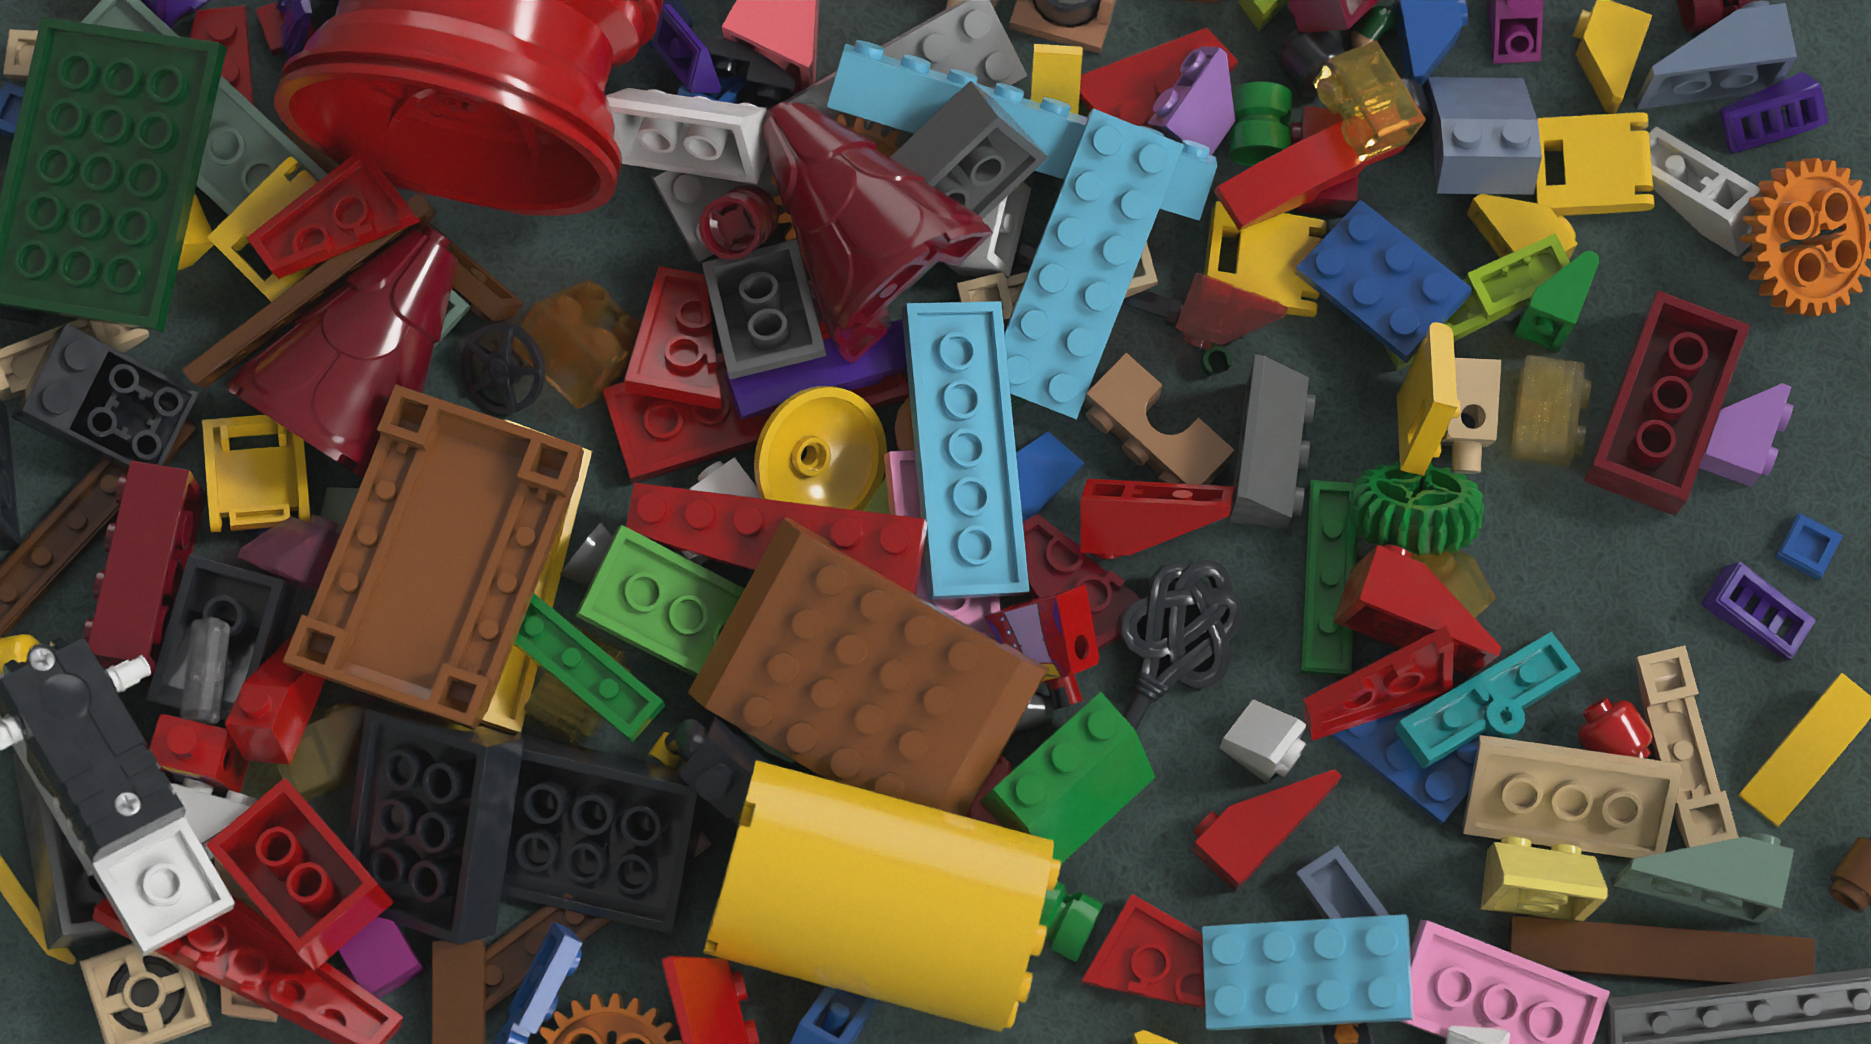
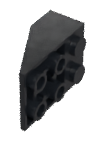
M65 324L54 333L11 418L58 442L126 469H129L130 461L163 466L199 393L86 333Z

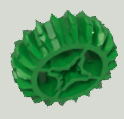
M1397 461L1393 462L1392 466L1380 464L1376 465L1375 470L1363 471L1362 477L1355 479L1349 502L1350 523L1355 526V533L1365 536V541L1370 544L1379 543L1382 547L1384 545L1398 546L1410 553H1415L1419 557L1422 553H1431L1435 556H1440L1442 551L1455 553L1459 547H1468L1473 539L1478 538L1479 529L1482 527L1484 503H1482L1483 493L1478 491V484L1467 480V476L1462 473L1453 474L1449 467L1437 468L1433 467V464L1430 463L1424 476L1400 471V463Z

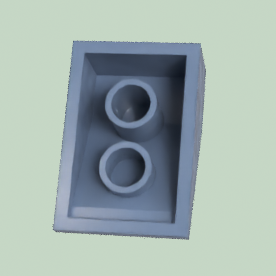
M1767 1L1748 3L1653 65L1635 100L1636 109L1752 95L1783 81L1797 58L1786 3L1770 5Z
M1428 77L1429 109L1432 115L1431 132L1437 193L1534 195L1542 155L1538 119L1524 79Z

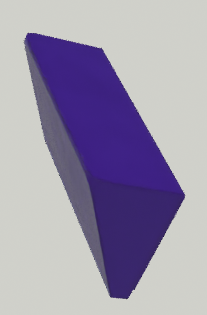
M663 4L652 46L690 92L720 93L721 87L708 49L670 4Z

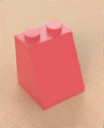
M736 0L722 25L723 38L760 53L784 69L796 80L793 91L795 95L815 84L819 0Z

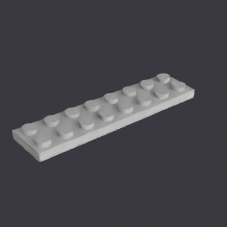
M962 0L881 46L884 48L883 55L901 61L903 55L916 56L931 63V70L947 75L950 69L965 71L978 77L976 84L995 89L997 83L1012 85L1028 76L990 0ZM837 71L783 101L789 103L799 102L812 106L833 119L835 114L840 112L843 114L847 125H851L854 115L827 107ZM864 119V128H868L872 121ZM882 124L880 135L883 136L894 127ZM894 128L899 131L894 145L897 147L900 144L906 143L914 134ZM767 155L757 184L660 170L650 176L692 256L697 262H701L713 255L702 242L699 232L700 216L708 204L734 187L746 184L758 186L768 192L770 196L779 193L777 186L769 181V177L774 176L769 155ZM777 205L778 212L783 210L782 205Z

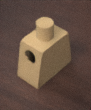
M1455 358L1457 400L1460 401L1461 413L1468 414L1474 419L1475 428H1467L1461 421L1460 413L1458 418H1452L1440 443L1441 445L1452 446V472L1464 474L1481 473L1482 447L1490 446L1497 438L1501 360Z

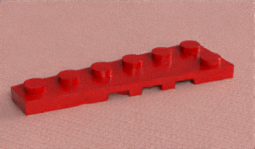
M634 483L626 527L658 544L690 554H699L710 560L730 566L735 565L755 571L784 518L788 517L830 541V546L916 595L928 523L924 518Z
M233 895L231 896L235 901V905L232 910L154 951L334 1044H386L402 1024L403 1016L327 962L313 970L271 922ZM105 897L94 908L93 919L101 925L131 939L109 900Z

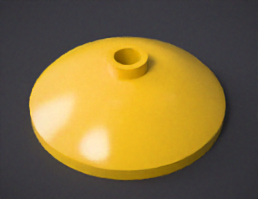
M834 386L807 388L786 399L769 417L758 439L754 458V473L760 497L762 499L863 511L881 485L885 472L884 455L887 453V445L879 417L863 398L853 392ZM807 447V455L801 460L802 451Z

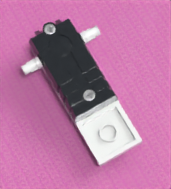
M61 637L52 640L50 645L37 644L30 648L27 653L26 662L18 663L13 659L4 663L3 673L0 675V750L13 745L87 874L95 876L141 957L232 910L235 901L186 821L184 805L176 793L173 794L172 785L163 771L160 772L159 763L151 750H147L148 745L118 696V692L125 691L126 688L140 682L141 678L151 675L146 659L140 655L130 662L126 660L106 670L100 666L84 638L69 644Z

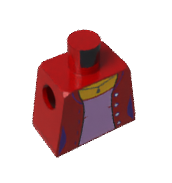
M1085 585L1017 603L984 616L996 642L1001 645L1006 643L1049 668L1041 684L1046 682L1054 710L1083 701L1074 674L1097 665L1099 661L1088 593Z
M160 714L149 750H151L159 763L160 772L163 771L167 779L183 783L184 778H190L213 786V790L227 793L230 790L241 793L250 761L243 759L227 729ZM226 752L230 753L229 761L224 769V757Z

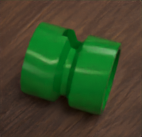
M1250 82L1237 85L1231 89L1235 115V125L1229 129L1228 157L1231 161L1240 165L1254 166L1291 146V130L1286 126L1290 122L1292 108V92L1289 88L1271 82Z
M1059 881L1056 882L1053 891L1046 890L1039 924L1047 926L1045 939L1050 942L1051 951L1077 962L1104 902L1080 891L1070 896L1066 894L1065 884Z

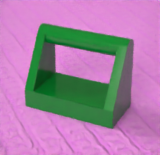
M1585 251L1537 287L1524 309L1513 335L1559 353L1577 322L1597 270L1599 256L1593 251Z

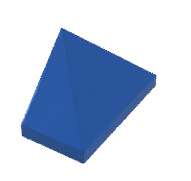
M1046 432L1016 453L1023 522L1038 514L1084 466V462L1050 432Z

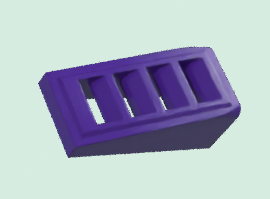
M1803 71L1719 110L1726 145L1731 153L1804 133L1828 123L1822 87ZM1785 105L1786 113L1781 115L1780 106ZM1763 111L1766 112L1767 122L1762 123L1760 113ZM1747 116L1750 129L1744 132L1741 118Z
M1740 561L1723 568L1701 602V605L1715 616L1785 660L1793 658L1816 621ZM1738 585L1741 587V590L1732 601L1729 597ZM1754 595L1759 600L1749 614L1744 610V607L1751 596ZM1771 606L1776 609V612L1768 624L1764 626L1760 621ZM1789 617L1794 622L1783 639H1781L1776 633L1785 618Z

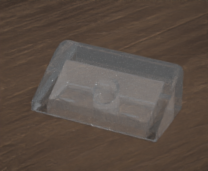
M218 618L199 619L192 623L180 715L182 719L210 724L219 722L230 626Z

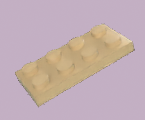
M1479 735L1462 824L1463 834L1496 839L1519 837L1532 841V844L1544 846L1567 844L1580 847L1585 852L1634 859L1665 853L1682 776L1681 765L1678 763Z

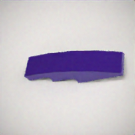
M903 319L884 323L888 332L855 363L845 360L831 338L823 339L826 356L731 380L729 379L728 372H726L724 377L739 420L771 414L786 399L807 388L834 386L849 391L879 384L885 376L907 372Z

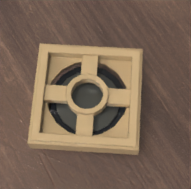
M134 943L80 962L105 1044H162L212 1026L205 1002H207L206 992L199 980L200 975L154 951L145 956L151 955L165 960L153 957L143 958ZM124 963H127V965L124 966V967L119 971V973L116 975V977L113 979L112 986H111L110 993H109V992H108V988H109V984H110V981H111L112 976L116 973V971L119 969V967H120L121 965H123Z

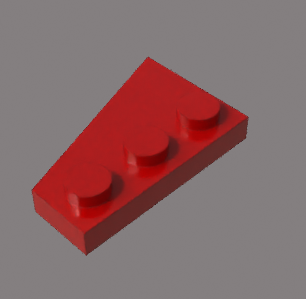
M362 147L246 238L270 271L280 279L421 221L370 154Z

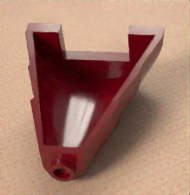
M782 102L769 110L765 116L766 122L762 127L784 211L791 216L806 271L810 274L828 334L842 357L848 362L855 363L888 332V329L877 316L934 261L959 266L993 232L983 222L981 216L926 183L925 178L877 151L874 142L812 106L799 102Z
M428 226L424 228L422 233L412 228L346 277L343 287L297 319L294 327L239 368L236 375L225 388L361 478H364L381 436L377 428L395 384L423 393L433 346L435 343L440 342L458 259L446 250L451 242Z

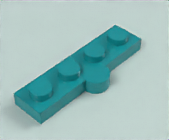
M1551 631L1398 722L1394 730L1421 767L1425 769L1483 733L1491 737L1512 740L1525 723V713L1523 710L1574 680L1581 670Z

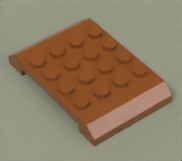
M395 384L377 428L381 435L309 614L308 616L301 615L283 662L294 669L476 730L489 709L578 482L584 450L580 445Z
M784 518L688 694L706 709L827 780L966 817L1049 668L1006 643L1001 645L830 546V541L792 519Z

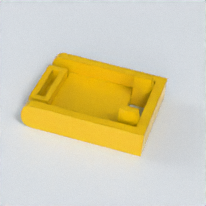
M1622 113L1537 118L1542 155L1535 186L1537 204L1548 205L1556 216L1649 211L1654 208L1653 195H1635V192L1653 191L1649 132L1630 131L1647 128L1649 125L1648 114ZM1563 146L1565 185L1546 186L1544 151H1561Z
M293 156L283 161L207 237L271 302L329 260L327 259L280 279L272 274L265 281L237 252L249 242L246 237L318 182L307 170L301 171L293 180H288L300 167V163Z
M1216 201L1211 211L1201 299L1283 314L1315 317L1318 304L1313 301L1302 300L1301 297L1317 299L1319 293L1296 275V267L1323 240L1322 238L1308 235L1324 236L1326 234L1327 222L1320 219L1282 213L1239 231L1221 202ZM1240 233L1235 274L1218 271L1222 237L1236 238Z
M1435 322L1429 326L1426 337L1423 339L1406 374L1403 385L1397 393L1400 471L1424 476L1432 458L1439 457L1441 454L1440 442L1452 418H1458L1461 413L1460 401L1457 400L1453 331L1449 326Z
M266 415L202 420L211 533L221 532V517H230L231 531L291 526V511H298L301 525L311 524L305 447L302 438ZM278 434L279 447L230 451L229 438Z

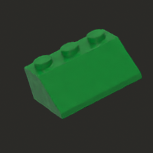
M1100 692L983 797L980 802L1002 827L1054 841L1052 859L1059 860L1062 864L1155 778V774L1135 729Z

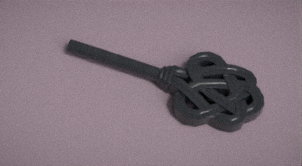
M1203 560L1188 565L1173 562L1160 566L1149 579L1146 596L1129 603L1118 617L1117 636L1123 649L1139 658L1132 687L1135 693L1122 715L1135 731L1138 729L1151 703L1157 702L1159 698L1171 690L1170 687L1175 682L1188 688L1211 687L1225 676L1230 663L1229 641L1240 630L1245 617V610L1242 600L1233 592L1229 573L1221 563ZM1200 577H1207L1212 588H1206ZM1173 580V582H1172V584H1171V586H1170V589H1169V591L1167 592L1168 586H1169V584L1171 583V581ZM1192 605L1196 615L1184 625L1186 607ZM1143 616L1140 638L1137 632V623ZM1164 617V638H1161ZM1203 633L1205 634L1203 639L1185 651L1187 644L1197 639ZM1165 656L1166 666L1157 673L1159 658ZM1209 657L1207 668L1201 672L1192 670Z

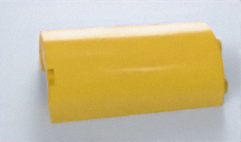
M756 761L703 953L1000 1033L1004 1028H1012L1018 1003L1026 1002L1033 973L1027 972L1026 968L1030 955L1039 957L1044 944L1047 926L1040 925L1039 920L1046 890H1054L1061 861L1052 859L1054 841Z

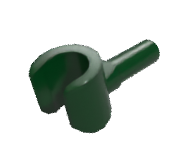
M1195 327L1204 352L1200 361L1203 372L1208 376L1213 375L1212 368L1208 363V357L1212 354L1221 356L1224 360V366L1228 370L1232 363L1230 352L1225 347L1216 346L1209 330L1203 327Z

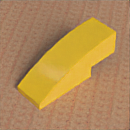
M1841 673L1828 686L1805 716L1795 725L1738 796L1772 824L1779 827L1871 719V696Z

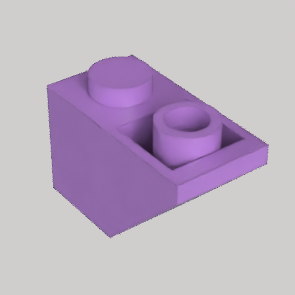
M1201 46L1185 58L1180 67L1182 74L1174 86L1165 90L1156 100L1153 106L1155 114L1148 122V125L1154 130L1163 133L1164 137L1182 143V140H1189L1210 148L1209 155H1212L1235 122L1227 53L1220 47Z
M1782 383L1721 409L1699 468L1750 487L1753 486L1761 474L1769 476L1778 454V449L1771 446L1776 430L1784 432L1793 411V405L1786 403L1791 386Z

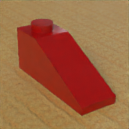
M1087 479L1080 498L1081 553H1093L1095 556L1103 559H1114L1122 555L1130 556L1230 516L1235 496V486Z
M294 634L242 684L225 723L244 760L290 765L326 679L294 669L283 662Z
M1334 769L1231 805L1220 816L1212 811L1192 832L1198 839L1195 841L1191 851L1236 892L1337 786L1342 776Z

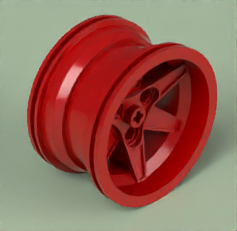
M339 0L335 16L327 20L308 39L302 52L292 56L284 64L274 97V106L283 123L295 135L335 161L343 163L364 147L393 186L403 190L420 192L426 195L520 215L559 216L591 211L606 204L614 195L617 176L620 173L622 164L621 151L613 139L615 127L609 101L604 93L610 70L628 63L635 57L639 47L652 39L657 29L664 0Z

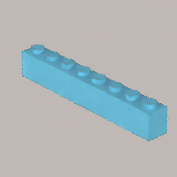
M857 40L855 46L845 43L827 107L915 134L969 81L976 84L978 77L957 69H950L948 75L931 70V63L922 58L903 55L901 61L883 55L884 48L881 46ZM997 83L995 89L976 84L993 98L1046 153L1048 158L1035 171L1065 179L1089 116L1084 117L1069 112L1071 108L1069 104L1053 98L1043 97L1042 103L1023 98V90L1007 84ZM1139 126L1141 128L1164 136V134L1159 131H1156L1148 127ZM1182 140L1184 148L1160 209L1200 220L1218 165L1216 157L1209 155V147L1197 142Z

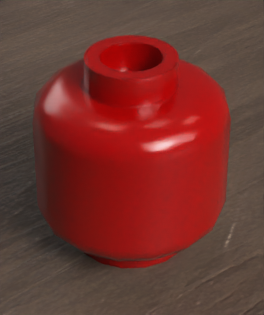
M1604 697L1582 712L1586 721L1580 726L1577 738L1585 750L1643 759L1650 755L1651 752L1647 747L1652 741L1653 734L1631 702L1619 700L1610 703L1608 698Z

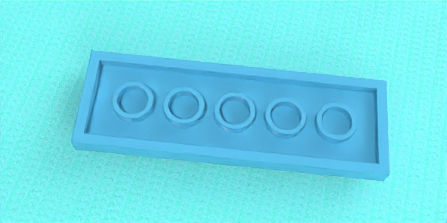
M1096 109L1091 110L1004 332L1010 394L1077 419L1184 144Z
M1001 301L907 303L902 307L920 515L928 523L924 543L928 600L1023 596L1029 592Z

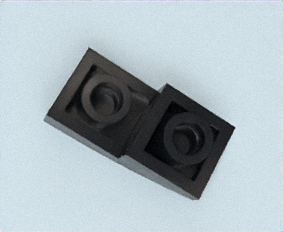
M706 34L704 45L709 51L718 77L736 78L738 75L747 76L744 95L753 96L754 101L763 105L776 106L793 96L796 80L772 60L739 43Z

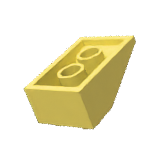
M1502 837L1501 843L1494 842L1487 850L1481 909L1544 919L1584 921L1607 900L1608 888L1595 856L1581 855L1582 849L1580 847L1567 844L1551 845V850L1531 847L1532 841L1525 838Z

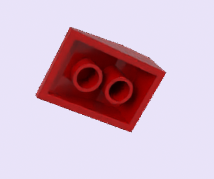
M1377 545L1351 568L1333 620L1334 623L1398 649H1402L1446 626L1454 641L1453 671L1468 677L1499 657L1502 647L1424 563L1411 559L1412 555L1409 551L1394 545H1384L1383 547Z
M672 956L662 959L683 1044H760L754 1019L743 1021L739 1002L748 1000L741 970L731 972L728 960L720 958Z

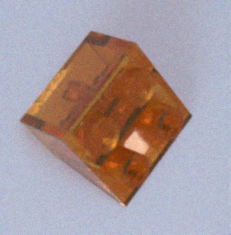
M589 278L535 303L520 327L533 337L542 352L546 370L545 379L577 409H580L604 397L602 389L616 385L626 375L641 322L627 314L610 298L609 293L603 287L595 284ZM514 336L512 348L534 367L529 351Z

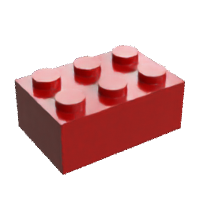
M286 778L282 779L206 844L219 862L313 970H316L393 903L384 890Z

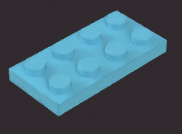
M1407 915L1202 926L1206 1028L1209 1031L1414 1020L1409 921Z

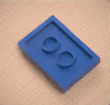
M1362 200L1347 213L1296 267L1297 276L1406 364L1417 353L1423 339L1426 337L1429 326L1435 322L1444 324L1471 296L1472 290L1468 284Z
M1431 702L1330 735L1439 825L1445 822L1469 792L1479 736L1423 769L1394 730L1400 720Z

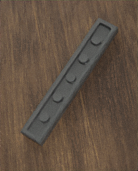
M1871 968L1608 998V1044H1683L1871 1022Z

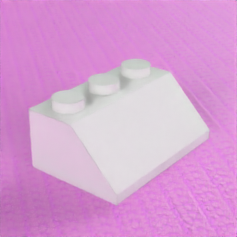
M626 88L606 96L615 127L613 139L621 151L622 164L752 184L758 183L768 155L762 133V127L766 122V108L757 107L750 103L734 104L714 101L703 96L686 97L666 94L656 89L646 91Z

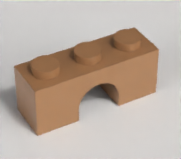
M1125 353L1086 393L1084 407L1088 409L1086 412L1088 420L1102 433L1107 434L1111 430L1124 442L1121 447L1133 462L1139 466L1147 463L1160 475L1157 478L1158 482L1210 485L1231 463L1235 450L1199 417L1188 429L1179 434L1166 435L1155 430L1150 425L1146 412L1160 398L1162 384L1128 353Z

